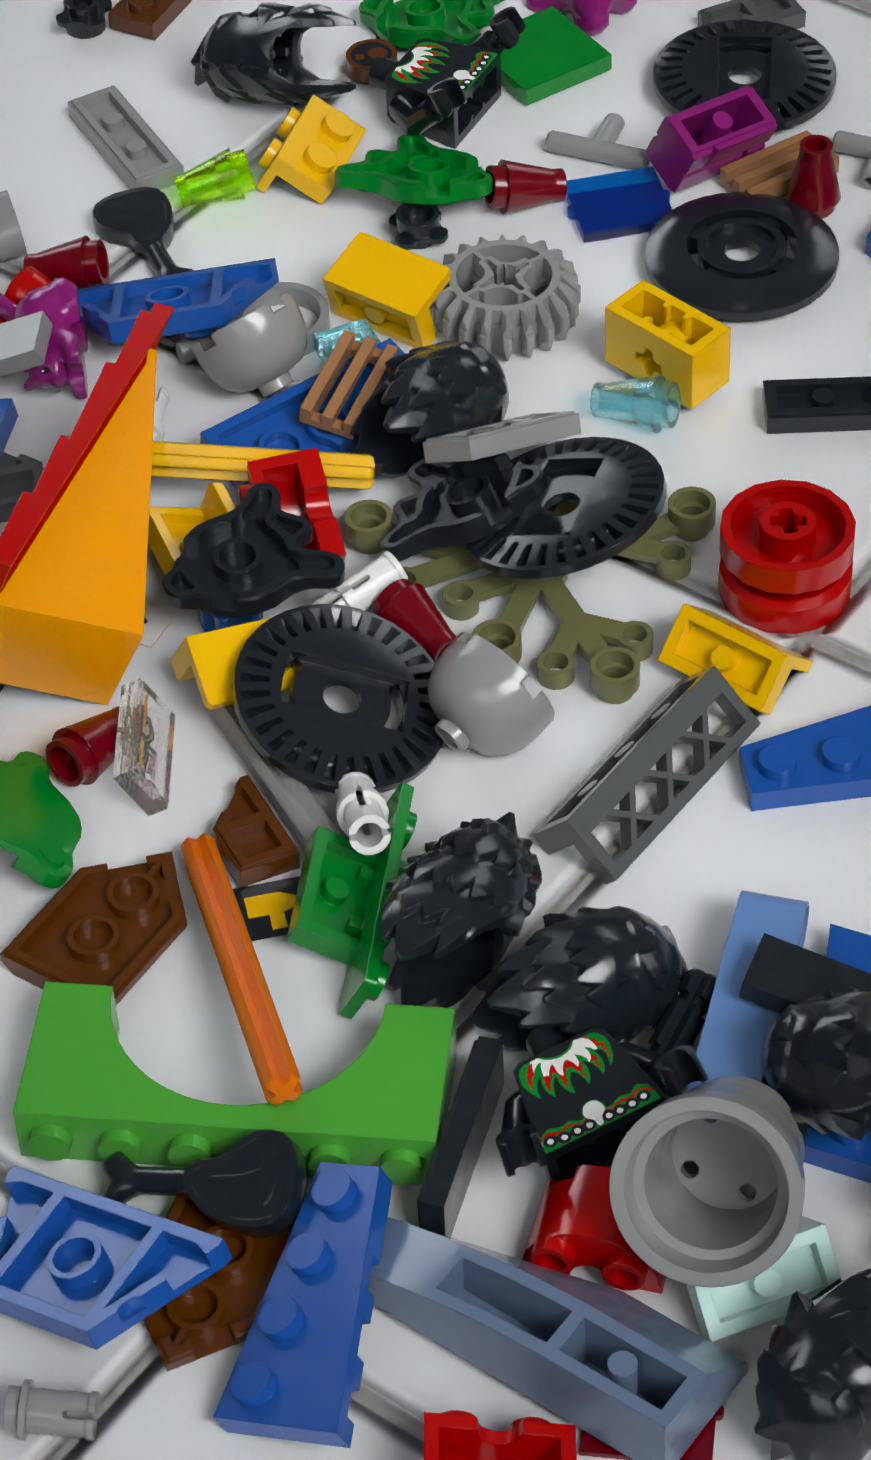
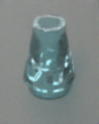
M663 375L611 383L596 382L592 388L590 408L594 417L612 419L655 433H659L663 428H673L676 425L681 404L678 384L674 381H666Z

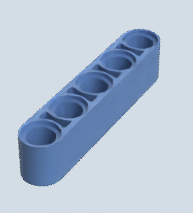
M744 890L740 892L696 1052L709 1078L706 1082L725 1076H741L764 1084L762 1069L763 1043L768 1030L780 1013L738 996L764 933L803 948L809 917L808 901ZM700 1081L689 1083L686 1092L703 1083ZM689 1160L684 1162L685 1164L698 1166L694 1161Z

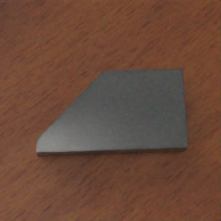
M731 0L699 10L698 27L713 22L745 19L775 22L799 29L805 27L806 11L795 0Z

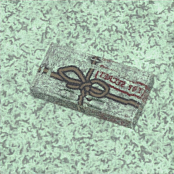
M138 678L121 686L113 779L148 816H151L168 808L175 714L145 681Z

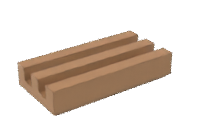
M806 130L720 167V184L730 192H746L752 195L769 194L777 197L785 196L799 155L800 141L812 134ZM832 151L837 173L839 172V156Z
M345 329L300 407L299 422L354 440L356 435H350L351 428L361 413L363 405L388 378L389 374L385 362L392 357L398 356V347L387 343L384 350L376 348L377 340L367 336L363 343L355 341V332ZM349 357H354L323 414L318 413ZM367 363L375 364L344 421L337 419Z

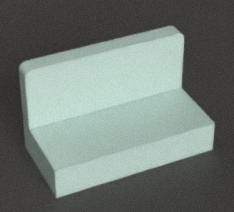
M802 1216L797 1233L787 1251L774 1265L760 1275L748 1281L725 1287L710 1288L686 1285L701 1336L710 1342H714L786 1316L793 1293L798 1291L811 1299L841 1278L826 1225Z

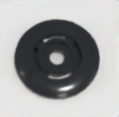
M745 19L713 22L684 32L670 41L661 50L653 68V86L656 95L663 106L672 114L749 85L754 88L776 119L777 129L775 132L802 124L822 111L830 102L835 92L837 78L836 66L832 56L813 37L783 24ZM746 71L758 75L760 79L751 84H739L733 82L729 77L734 73Z
M746 192L719 193L688 201L664 215L649 233L645 245V265L647 274L654 286L712 318L730 321L765 320L798 311L821 297L836 277L839 267V247L834 233L825 221L811 210L793 201L769 194L752 195ZM786 240H789L794 253L793 259L786 257ZM750 247L758 253L754 259L749 261H736L725 254L730 249ZM690 254H697L699 265L693 261Z
M583 437L540 446L513 458L511 462L513 465L520 461L525 465L541 467L548 480V487L544 493L524 508L505 527L481 540L467 543L463 546L468 556L482 568L495 574L512 578H550L590 568L610 559L631 546L657 520L663 509L667 493V484L662 467L656 457L648 450L622 439ZM575 500L580 502L578 507L569 514L558 517L546 514L552 505L560 501Z
M334 604L307 605L290 609L270 618L259 626L248 638L239 654L233 673L232 695L240 725L248 739L264 758L289 777L307 786L335 793V790L339 788V781L345 774L361 772L373 780L374 789L379 793L396 789L401 782L408 783L424 772L436 758L444 742L434 730V726L440 720L431 709L428 696V683L435 664L434 660L406 631L376 614L359 608ZM294 665L299 672L289 693V703L283 702L281 698L283 676ZM331 686L346 687L357 696L359 708L352 713L336 712L325 703L323 692ZM390 692H393L399 711V722L396 730L385 727L391 712ZM357 790L356 795H362L361 791Z

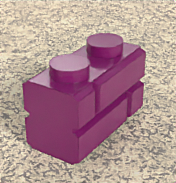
M747 85L665 117L657 130V136L653 137L646 149L647 158L670 191L672 190L675 193L720 175V167L764 149L766 146L765 142L770 140L777 129L776 119L754 88Z

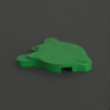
M363 0L359 5L360 21L373 29L382 40L399 48L410 49L418 40L422 39L465 44L471 43L481 35L478 29L489 26V21L495 15L493 6L504 0H400L395 3L393 0Z
M402 135L398 137L396 151L369 150L365 155L364 161L343 164L335 170V184L340 188L373 192L391 200L408 204L439 205L454 203L460 200H480L493 191V178L481 166L478 167L477 157L466 152L437 147L429 143L422 135Z
M29 751L20 752L10 762L0 760V847L18 855L12 866L13 868L27 874L41 886L58 888L66 883L73 871L72 854L81 838L82 831L80 818L69 800L52 784L49 778L50 767L47 761L36 753Z

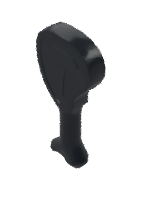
M138 187L114 193L95 204L92 211L93 223L96 234L100 239L132 249L139 258L149 262L157 276L194 271L193 269L178 267L167 251L174 237V216L171 204L165 193L157 188Z
M271 1129L258 1130L246 1135L223 1155L211 1159H197L187 1167L138 1166L122 1152L112 1154L102 1165V1171L109 1180V1185L103 1197L126 1204L140 1195L186 1196L211 1221L225 1229L249 1236L269 1237L284 1232L295 1221L299 1213L307 1182L306 1162L299 1146L283 1132Z

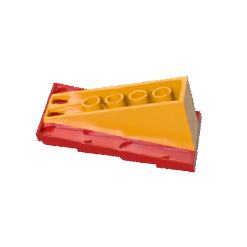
M154 302L151 311H140L116 363H105L71 435H60L33 492L22 491L0 536L1 684L108 705L144 635L157 363L156 347L175 307Z

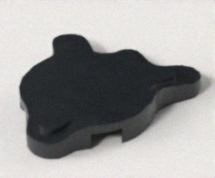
M506 453L473 461L425 463V458L413 464L407 473L417 493L400 499L394 505L393 512L399 523L383 538L381 542L383 552L389 551L400 562L424 550L460 546L492 535L514 520L524 508L544 493L548 487L546 475L543 469L537 465H525L520 461L513 465Z
M261 482L253 485L248 490L243 502L234 510L201 523L184 537L183 552L179 558L177 557L173 569L163 578V596L168 604L179 609L201 610L224 617L252 616L277 607L290 596L302 590L331 589L342 585L345 580V563L336 553L303 548L313 540L312 523L304 517L282 511L280 492L277 487L270 483Z

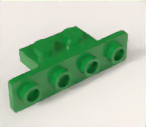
M403 782L400 783L386 803L389 809L388 824L390 827L387 830L391 833V840L382 852L374 855L358 853L351 846L349 838L320 826L316 828L307 842L287 941L347 964L338 1014L349 1019L354 1017L367 999L371 1001L377 1000L385 986L389 973V964L383 962L382 957L384 949L389 945L391 939L384 941L381 936V918L383 915L381 911L389 891L386 889V884L405 872L408 863L401 860L402 850L410 841L417 822V814L410 811L414 787Z

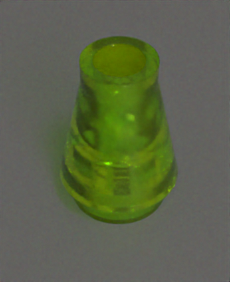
M227 148L187 172L173 177L183 208L194 204L245 199L244 194L257 190L244 149L230 152V149Z

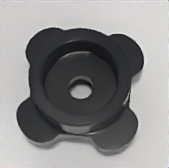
M63 0L64 10L56 15V23L58 26L66 28L70 36L78 39H90L99 36L105 31V13L112 9L111 0Z
M403 203L388 220L389 228L395 230L397 234L395 237L396 246L406 250L425 249L432 244L444 243L448 239V230L440 224L441 212L436 205Z

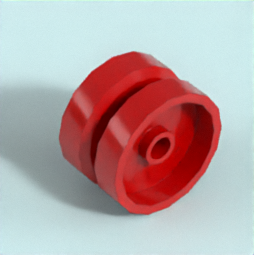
M780 479L759 483L735 495L723 510L720 525L719 552L721 557L718 592L726 610L743 624L764 632L797 634L817 630L837 619L850 602L856 520L848 504L829 489L807 481Z

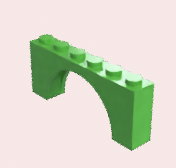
M45 982L13 1109L21 1156H33L48 1161L63 1159L105 1161L112 1154L122 1152L134 1164L187 1167L197 1159H211L223 1155L246 1135L258 1130L271 1129L283 1132L299 1146L306 1162V1176H315L320 1162L379 1166L395 1185L423 1184L449 1113L457 1057L455 1008L386 1004L380 1025L369 1045L352 1064L331 1080L302 1093L295 1102L285 1100L279 1106L272 1105L269 1102L250 1105H226L205 1102L176 1093L148 1077L133 1063L118 1040L120 1028L113 986Z

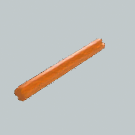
M204 833L197 839L187 837L180 847L184 856L183 862L265 1099L276 1106H279L285 1100L295 1102L303 1091L300 1084V1074L215 839Z

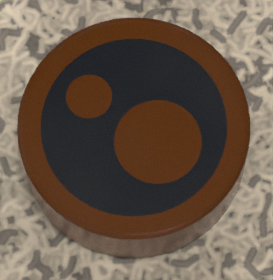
M379 39L362 40L351 45L346 51L348 76L360 84L370 85L369 72L375 58L383 56L398 61L396 48L391 43Z

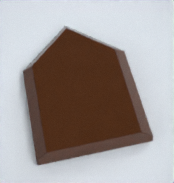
M172 851L146 856L147 863L109 870L107 863L80 868L0 953L1 961L13 975L41 989L44 988L45 982L113 986L115 1003L117 1005L187 927V919Z
M186 1196L175 1197L165 1218L223 1238L232 1255V1259L225 1267L143 1319L167 1372L246 1340L295 1221L284 1232L269 1237L249 1236L225 1229L211 1221Z

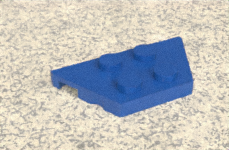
M275 258L78 289L81 320L85 322L86 327L111 344L126 342L140 311H151L155 302L175 307L162 336L183 333L185 337L189 338L203 337L213 333L217 327L226 326L279 282Z
M15 1165L7 1172L5 1185L11 1195L6 1215L0 1217V1313L97 1350L225 1267L232 1259L224 1239Z

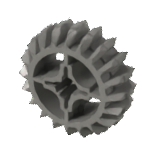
M501 234L499 240L488 241L483 237H479L477 245L460 244L457 254L449 253L444 255L442 265L449 267L451 280L429 308L432 309L433 321L436 324L437 332L445 334L447 341L478 343L492 355H504L508 361L511 354L518 353L531 358L535 348L551 351L553 340H566L568 329L576 326V318L579 315V303L581 302V286L578 284V276L574 271L573 262L564 260L562 250L560 249L548 250L545 240L531 244L527 242L525 235H522L517 240H506L503 234Z

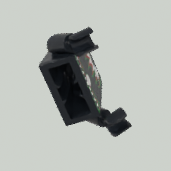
M511 6L496 13L489 21V26L493 31H486L471 43L455 44L422 39L418 40L400 61L383 56L376 57L370 68L369 83L373 87L386 90L387 116L391 122L399 125L407 135H422L442 145L456 149L501 96L500 53L503 51V48L512 49L519 41L520 33L526 28V24L516 8Z
M561 1027L533 1029L525 1040V1046L532 1057L519 1063L513 1070L519 1090L505 1102L501 1133L496 1137V1144L506 1176L516 1175L515 1170L518 1167H525L533 1162L539 1163L540 1167L544 1166L548 1179L552 1178L555 1182L574 1178L577 1166L611 1167L616 1151L626 1133L645 1114L667 1100L664 1093H668L670 1098L683 1094L682 1089L689 1083L697 1081L704 1083L709 1080L692 1046H677L659 1055L628 1041L617 1043L604 1028L593 1027L570 1039L566 1033L560 1032Z

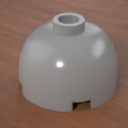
M290 291L279 296L284 307L273 312L267 302L211 333L215 343L212 347L205 350L200 340L189 346L200 367L212 382L224 390L235 393H244L259 388L263 397L293 382L288 371L303 359L308 341L307 326L301 310Z
M462 632L452 641L434 664L428 683L429 704L434 714L440 720L434 726V730L449 747L459 753H463L467 747L484 756H506L520 751L534 741L554 720L555 711L542 690L534 699L526 691L522 683L529 675L519 664L500 648L476 634L467 640L466 633Z

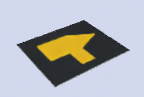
M300 876L233 889L252 942L288 935Z

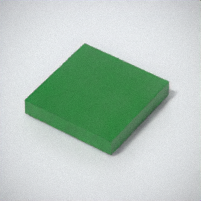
M553 6L522 18L526 28L520 33L518 43L512 49L503 48V51L500 53L501 85L526 106L612 69V54Z

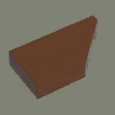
M249 775L240 777L235 785V794L229 806L224 812H221L213 828V838L217 844L222 861L239 887L242 888L298 869L300 866V852Z

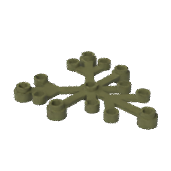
M693 486L676 490L668 499V513L658 516L657 520L643 536L617 555L655 564L657 575L665 580L677 581L684 579L691 572L692 553L690 547L681 541L671 540L662 542L659 540L674 535L685 541H698L705 538L716 522V499L714 495L706 489ZM378 500L358 501L352 504L344 515L346 538L356 551L363 554H376L383 551L381 547L383 538L397 526V524H393L390 507ZM575 500L560 501L552 516L558 517L569 514L578 507L580 502ZM463 545L424 550L418 554L438 559L414 567H403L408 576L407 580L412 584H421L424 588L482 569L481 566L468 556ZM490 573L469 581H452L443 588L444 614L450 619L457 621L469 620L476 616L479 612V602L513 591L499 619H490L480 623L473 630L472 636L476 634L500 648L517 664L522 657L521 632L541 594L561 623L549 649L543 651L537 659V678L543 687L551 690H561L573 683L575 678L574 657L579 649L590 665V686L602 701L609 704H621L628 701L640 686V662L648 659L653 653V629L642 621L622 622L585 613L564 584L568 579V574L550 578L524 579ZM607 643L614 644L616 647H609ZM552 668H561L560 670H551Z

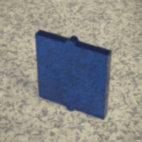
M653 166L567 180L565 198L568 203V218L575 220L584 243L651 232L655 224L664 215L672 211L669 203L670 191L663 189Z

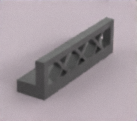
M714 665L679 681L533 834L534 838L548 855L574 845L605 884L616 881L761 723ZM714 701L735 725L726 737L709 734L708 707ZM692 725V732L687 731ZM675 742L693 745L694 771L690 775L673 773L672 746ZM709 747L715 748V749L710 753V748H709ZM656 764V770H650ZM639 781L657 783L658 810L654 814L636 812L635 785ZM673 786H679L678 789L674 792ZM619 803V810L613 809ZM602 820L620 823L621 850L614 858L609 855L591 833ZM637 825H642V827L637 832Z

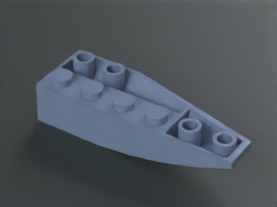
M387 1217L380 1263L372 1266L368 1291L374 1296L375 1306L632 1460H680L748 1372L747 1362L623 1291Z

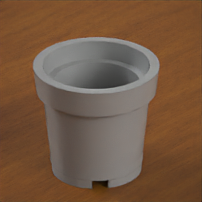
M725 1076L715 1078L713 1081L700 1084L686 1093L662 1102L639 1119L626 1133L616 1151L611 1166L609 1179L610 1202L614 1218L624 1239L631 1249L651 1268L670 1279L684 1284L710 1288L725 1287L748 1281L760 1275L774 1265L787 1251L797 1233L802 1218L805 1198V1174L803 1168L805 1144L802 1132L799 1131L797 1123L790 1113L791 1108L780 1094L769 1086L746 1077ZM694 1161L699 1167V1172L696 1174L687 1173L683 1166L684 1162ZM743 1184H751L756 1189V1195L754 1197L744 1196L741 1192V1186Z

